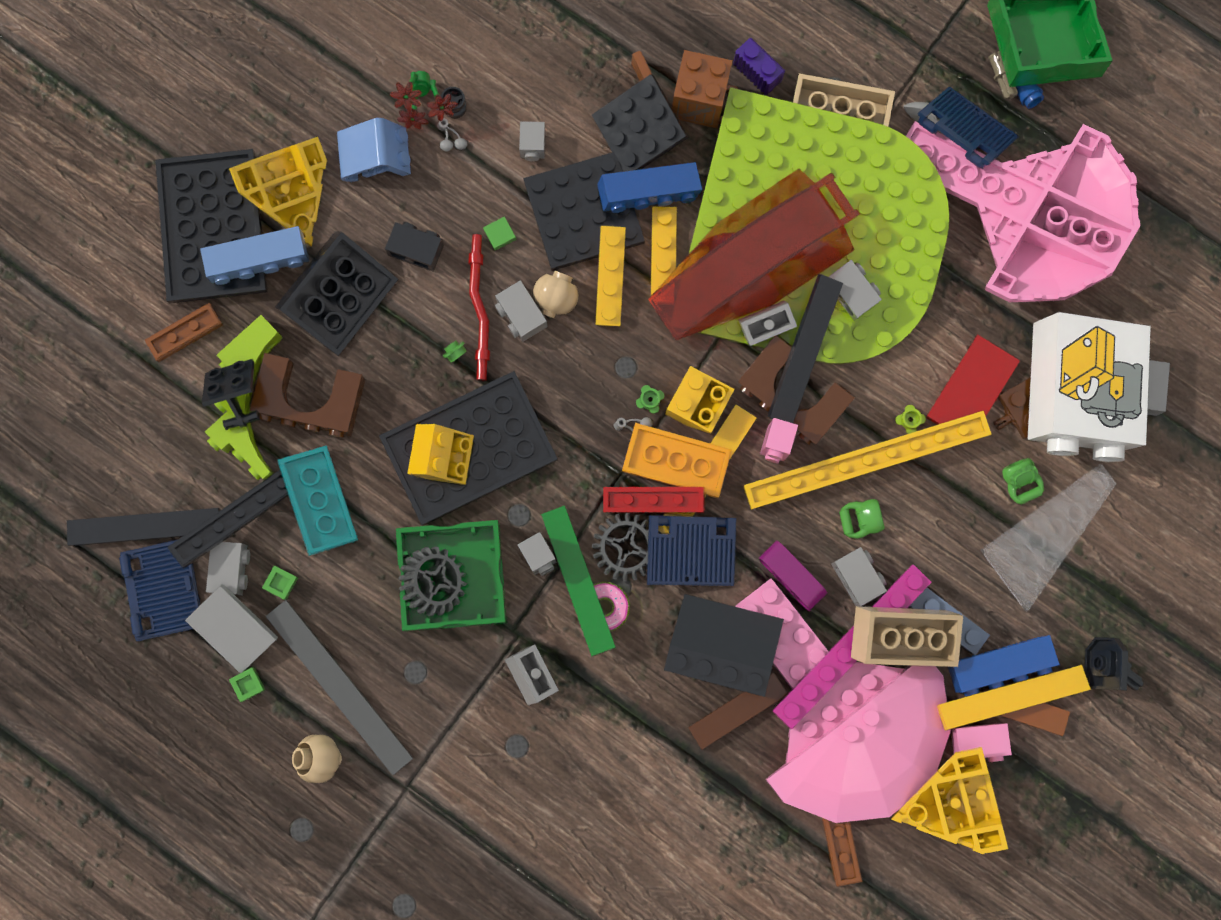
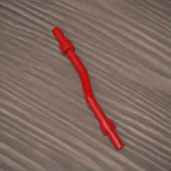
M474 234L472 235V251L469 253L468 264L471 265L469 294L479 320L478 350H475V361H477L476 380L486 381L487 362L490 361V351L488 350L489 319L479 294L480 266L483 265L484 255L481 254L482 235Z

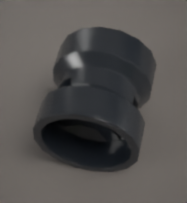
M448 87L442 92L441 100L444 105V113L452 119L462 117L467 110L463 91L457 87Z

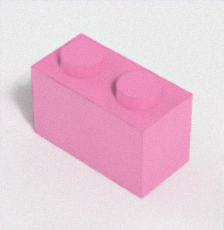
M773 418L768 425L760 455H764L765 460L773 463L784 461L790 455L798 425Z
M1006 723L964 726L951 729L953 753L982 747L984 757H988V762L1004 761V756L1012 755L1008 724Z

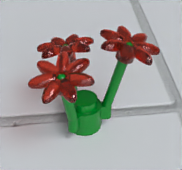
M425 71L411 72V79L404 88L403 85L397 82L396 88L398 92L390 93L391 97L398 99L395 103L396 108L401 107L403 104L407 112L400 110L399 114L401 117H398L397 121L405 123L407 129L413 125L416 129L420 130L422 128L421 124L427 125L429 123L428 120L423 119L425 113H418L417 107L421 106L418 100L419 96L427 95L430 89L435 97V102L426 104L428 108L432 109L428 113V117L437 115L438 120L442 121L444 113L452 117L454 113L451 109L458 105L457 102H450L451 94L445 96L444 99L441 98L436 88V80H431L430 75Z

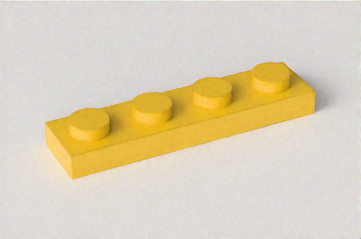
M652 206L651 304H675L677 207Z
M600 227L595 325L620 327L626 227Z

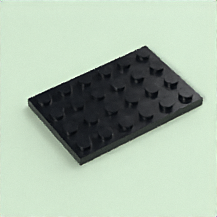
M253 149L155 160L166 301L169 304L267 293L266 273L264 272L256 273L254 277L249 279L234 278L230 279V282L227 284H212L206 277L200 248L262 235L260 209L238 193L229 168L255 159V151Z
M515 371L379 435L422 526L558 461ZM416 424H437L474 435L466 485L429 480L408 474Z

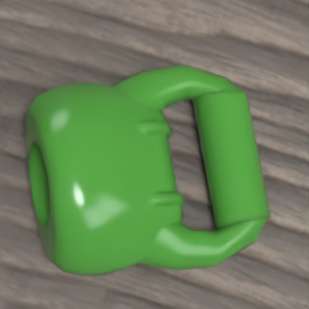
M1030 458L1014 462L1003 469L1002 475L1008 484L1009 495L1017 504L1022 505L1042 496L1044 482ZM1033 481L1037 483L1038 487L1018 496L1016 495V490L1022 486L1033 483Z
M869 499L864 502H850L843 506L839 512L844 535L848 538H863L870 533H879L885 528L879 501L876 499ZM849 509H856L855 514L857 515L858 526L860 527V531L856 533L853 530Z

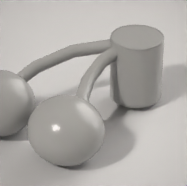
M441 118L437 127L441 131L445 130L446 139L441 141L440 148L443 151H450L453 148L452 141L448 140L447 129H449L458 137L454 142L455 148L458 150L465 149L467 141L464 138H460L454 129L448 127L447 119Z
M648 417L642 420L619 418L614 423V428L620 431L626 427L633 432V429L626 425V423L638 421L642 425L652 427L653 422Z

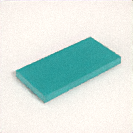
M327 445L278 459L277 462L308 556L358 541Z

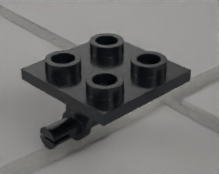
M253 359L237 361L233 365L214 368L205 373L202 405L205 407L226 400L235 415L233 418L223 420L225 430L238 426L240 428L247 427L248 423L260 420L258 410L243 414L237 396L252 392Z

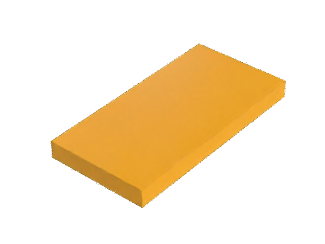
M635 423L622 472L675 487H705V495L719 498L732 449Z

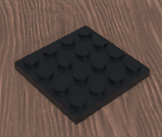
M615 152L523 178L551 271L598 258L601 226L626 227L625 249L645 244L634 207L626 208V210L619 213H612V211L603 212L597 184L603 174L623 172Z

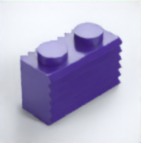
M749 38L735 52L733 66H737V69L743 72V76H747V79H750V82H753V85L757 86L760 92H764L763 95H768L781 83L785 70L752 38Z

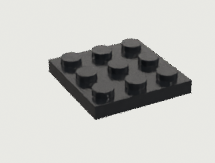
M652 74L592 114L611 151L615 152L623 172L643 169L689 138L655 76Z

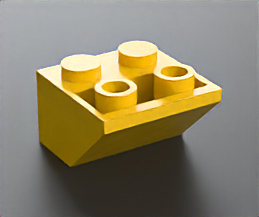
M690 366L665 415L688 427L711 434L735 389Z
M416 424L408 474L429 480L466 485L474 435L437 424Z

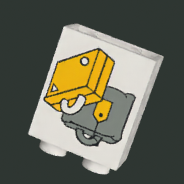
M1061 312L1033 323L1028 440L1047 442V453L1058 456L1078 455L1079 447L1092 448L1093 460L1103 462L1124 461L1125 450L1145 446L1151 326Z

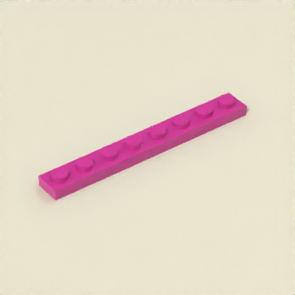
M911 565L872 607L908 608L932 582L915 565ZM854 625L772 710L789 729H793L856 663L857 660L851 658Z

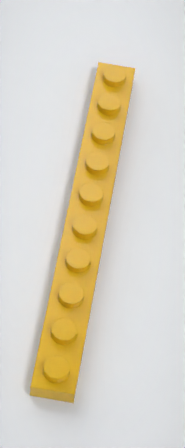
M984 411L746 484L744 485V490L752 510L991 435V431Z

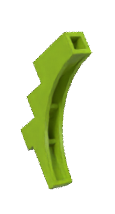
M260 315L217 354V357L222 361L219 366L223 368L233 365L237 361L253 359L254 386L264 353L269 354L283 337ZM252 392L237 396L243 414L251 412L249 410ZM226 400L214 403L222 413H226L205 431L210 437L207 442L217 452L220 449L227 454L231 451L241 463L245 460L251 466L248 471L258 481L261 478L265 480L273 475V471L264 461L256 445L251 423H248L247 427L240 428L238 426L225 430L223 420L233 418L235 415Z

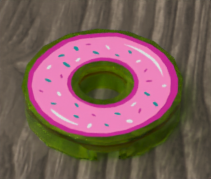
M611 582L594 584L599 601L608 600L612 604L611 612L605 615L610 632L619 629L626 622L630 612V602L627 594L620 586Z

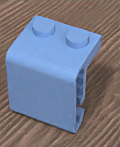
M374 118L337 132L342 181H358V174L360 173L366 178L385 171L401 176L411 174L406 127L384 118Z

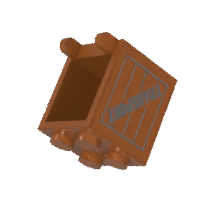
M684 50L672 108L679 120L718 129V124H721L723 118L720 115L725 93L729 94L730 87L738 89L736 86L727 85L733 60Z

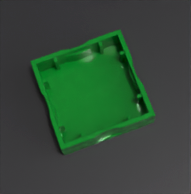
M989 0L987 4L1009 87L1102 77L1113 61L1105 33L1097 18L1095 0Z
M498 520L467 522L448 527L430 525L396 528L399 568L407 565L405 560L407 557H413V552L421 551L425 547H429L430 550L433 547H439L440 551L443 549L448 550V557L456 555L455 564L463 563L459 571L466 573L464 577H461V581L467 583L465 587L460 588L465 593L464 596L458 597L460 603L456 606L453 605L452 611H445L443 615L439 616L436 613L433 616H427L426 611L422 614L417 613V607H409L410 599L403 600L404 595L407 594L406 591H401L402 631L507 623L500 523ZM426 561L419 570L429 571V568L433 567L434 563ZM443 591L437 592L432 597V601H440L446 593Z

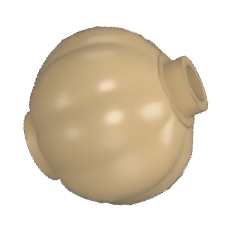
M554 271L553 276L545 274L536 281L533 297L537 305L542 308L541 313L543 315L555 318L556 314H567L575 308L578 302V289L575 285L571 284L572 277Z
M309 735L305 737L292 755V764L297 770L298 775L309 783H323L330 780L342 760L336 743L326 735Z

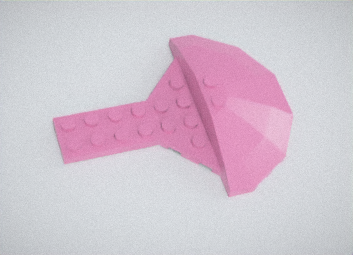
M916 121L906 137L922 149L934 164L941 177L945 191L978 208L997 267L985 290L1008 302L1066 300L1112 276L1140 228V220L1138 218L1139 204L1136 192L1137 179L1135 174L1130 172L1124 163L1122 155L1117 153L1111 144L1112 140L1110 137L1083 124L1073 142L1062 146L1061 149L1036 153L1014 162L1011 160L1002 163L994 160L983 169H979L965 157L967 151L939 132L936 135L930 133ZM975 150V153L978 154L980 157L984 158L986 156L985 154Z
M772 578L735 606L784 619L773 665L792 689L829 652ZM856 662L793 729H789L786 762L766 778V781L782 802L834 823L892 816L938 770L951 729L944 730L937 705L947 702L943 675L936 666L908 665L904 669Z

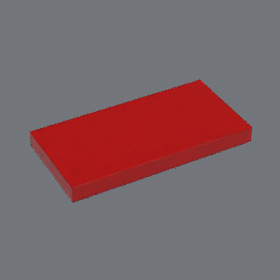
M977 335L926 415V418L939 425L984 411L986 416L1020 360L980 335Z

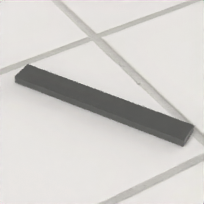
M287 600L266 615V618L392 775H395L414 759Z

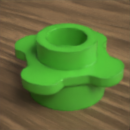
M455 340L444 348L446 353L443 357H447L450 362L455 361L467 351L463 346L465 343L460 342L458 344Z
M645 385L641 388L642 394L636 400V405L640 409L645 408L650 413L655 414L659 411V403L664 399V393L661 390L657 391ZM649 397L653 399L651 402L648 401Z

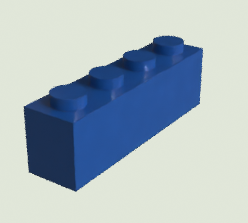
M696 162L603 174L597 184L603 212L612 211V213H619L626 210V208L633 207L641 210L655 204L667 206L676 201L690 203L696 200L702 191Z
M1045 635L959 659L958 667H948L955 692H964L965 696L980 693V687L988 685L989 689L1004 686L1003 681L1012 679L1013 682H1019L1028 679L1027 674L1037 672V675H1043L1053 672L1052 667L1059 665V661L1051 636Z

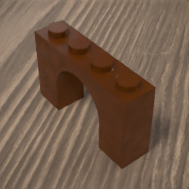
M779 335L773 337L738 381L742 385L740 389L752 398L755 395L760 399V406L768 412L776 393L777 376L786 364L792 345ZM835 381L816 405L807 409H798L793 424L798 425L797 430L800 432L798 436L809 445L811 442L816 445L856 396Z
M264 353L249 411L258 410L260 421L271 422V419L280 420L281 425L295 428V425L298 424L305 426L304 430L314 433L325 430L329 431L330 436L344 438V435L352 436L366 380L362 374L337 369L332 393L327 403L316 411L300 412L290 406L287 398V388L294 363L289 358Z

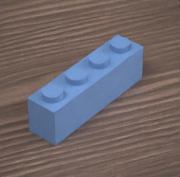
M299 226L200 248L206 277L212 284L215 283L217 285L227 284L230 282V279L234 278L249 279L254 277L256 273H275L282 267H300L304 262L309 261L304 234Z

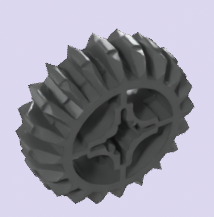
M629 513L625 514V521H621L620 515L616 514V523L613 524L610 518L606 519L609 528H605L603 525L599 526V530L604 533L603 535L594 534V538L599 540L600 543L592 544V548L600 549V552L593 554V558L598 559L602 557L603 560L597 564L598 568L606 564L608 567L605 569L604 574L608 575L611 570L615 571L613 574L614 580H617L619 573L623 574V582H627V574L632 575L633 581L637 580V571L643 577L646 576V571L643 567H647L649 529H645L648 524L647 520H644L641 525L638 524L639 515H636L634 522L629 521ZM619 528H629L626 536L622 539L608 537ZM636 530L645 538L647 551L634 543ZM629 536H631L630 547L633 548V551L631 553L628 551V554H625L624 558L621 559L622 548L619 545L620 543L624 544V541H627ZM605 544L618 551L619 557L616 565L607 557ZM629 556L644 558L641 563L634 567L623 568Z
M425 547L421 551L413 552V557H407L405 560L407 565L400 568L405 575H401L398 580L404 582V585L400 586L399 590H405L407 593L404 595L403 600L410 599L409 607H417V613L419 614L426 611L427 616H433L435 613L439 616L443 615L445 611H452L453 605L456 606L460 603L458 597H462L465 594L460 589L467 585L466 582L461 581V577H464L466 573L459 571L463 563L455 564L456 555L448 557V550L443 549L440 551L439 547H433L431 550L429 547ZM426 561L434 563L433 567L429 568V571L419 570ZM443 591L446 593L440 601H432V597L437 592Z

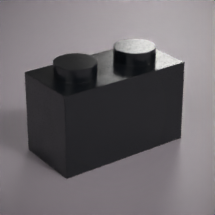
M395 222L385 251L390 257L434 272L444 244L442 238H439L440 235L433 231L426 230V232L417 230V227L413 224Z

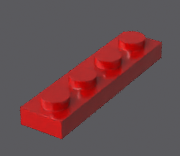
M603 487V512L705 513V487Z

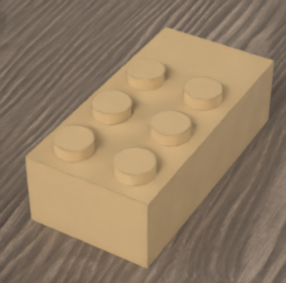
M799 73L793 103L872 121L888 127L895 91Z
M856 606L851 658L864 664L958 667L963 615L948 610Z

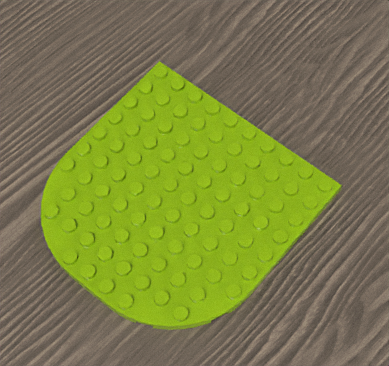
M730 87L671 326L749 345L738 319L781 301H786L789 304L797 327L778 335L793 345L818 274L829 277L852 260L854 264L859 263L866 273L864 277L869 283L873 282L881 292L879 297L882 300L855 321L839 300H837L815 362L826 364L853 363L873 358L891 349L911 333L925 314L933 296L949 229L948 200L943 182L934 164L912 140L885 125ZM773 337L752 346L765 349Z

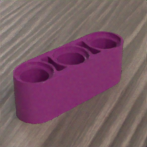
M775 541L758 558L765 568L808 611L828 594L825 588L779 541Z

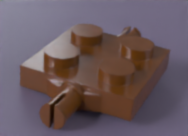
M1031 377L998 396L1004 407L1005 415L993 422L994 426L998 425L996 427L997 430H1001L1011 423L1018 430L1022 439L1028 437Z

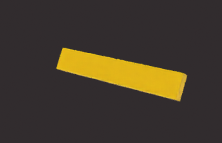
M735 405L710 444L732 449L731 458L755 422L756 417ZM664 513L663 516L693 517L695 513ZM658 526V532L669 534V526Z
M1080 665L939 704L937 708L946 731L1091 689L1084 669Z

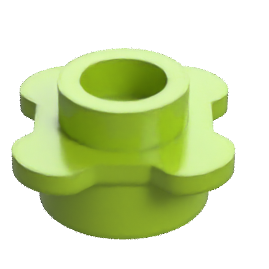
M907 405L905 411L898 415L895 421L898 425H902L906 432L910 434L916 432V428L920 424H924L926 418L913 405ZM911 417L913 421L909 422L908 418Z

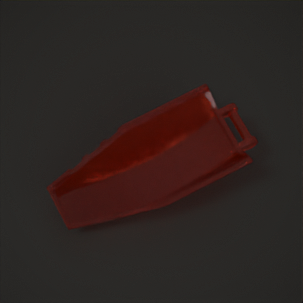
M798 168L722 219L707 233L648 299L675 341L776 304L854 251L845 225L857 218L860 212L858 209H853L834 181L836 177L833 173L814 183ZM824 186L827 187L846 215L842 219H839L820 191Z

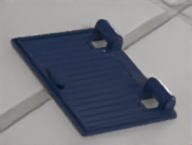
M951 87L945 89L918 112L920 117L918 120L919 125L935 135L940 131L966 150V159L979 169H983L987 165L989 166L1019 137ZM931 113L940 119L936 124L927 118ZM978 147L987 153L984 158L975 153Z
M649 516L647 585L734 586L736 518ZM658 526H669V534H658ZM716 527L726 528V535H716Z
M177 540L120 552L121 571L125 578L131 612L130 622L136 642L193 629L185 620L200 606V599L193 563L183 569L167 548ZM139 558L141 570L132 571L130 560ZM150 617L152 629L143 630L141 619Z

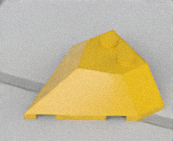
M318 137L229 168L238 193L286 229L299 226L304 234L305 243L312 246L313 226L317 220L323 185L321 184L322 175L327 163Z
M982 747L955 752L891 818V820L899 823L904 822L916 827L920 831L954 844L959 843L972 848L973 851L980 854L1008 849Z

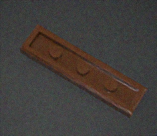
M772 673L765 697L742 692L689 726L688 729L702 750L785 697L787 692L775 673Z

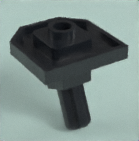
M1095 637L1085 649L1084 672L1090 689L1127 691L1128 686L1136 691L1143 686L1142 678L1131 670L1132 664L1128 662V650L1119 638Z

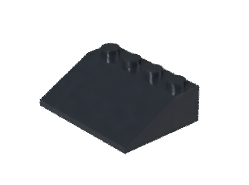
M335 231L274 308L335 355L339 356L398 281V278L343 232Z
M684 594L664 671L765 697L784 619Z

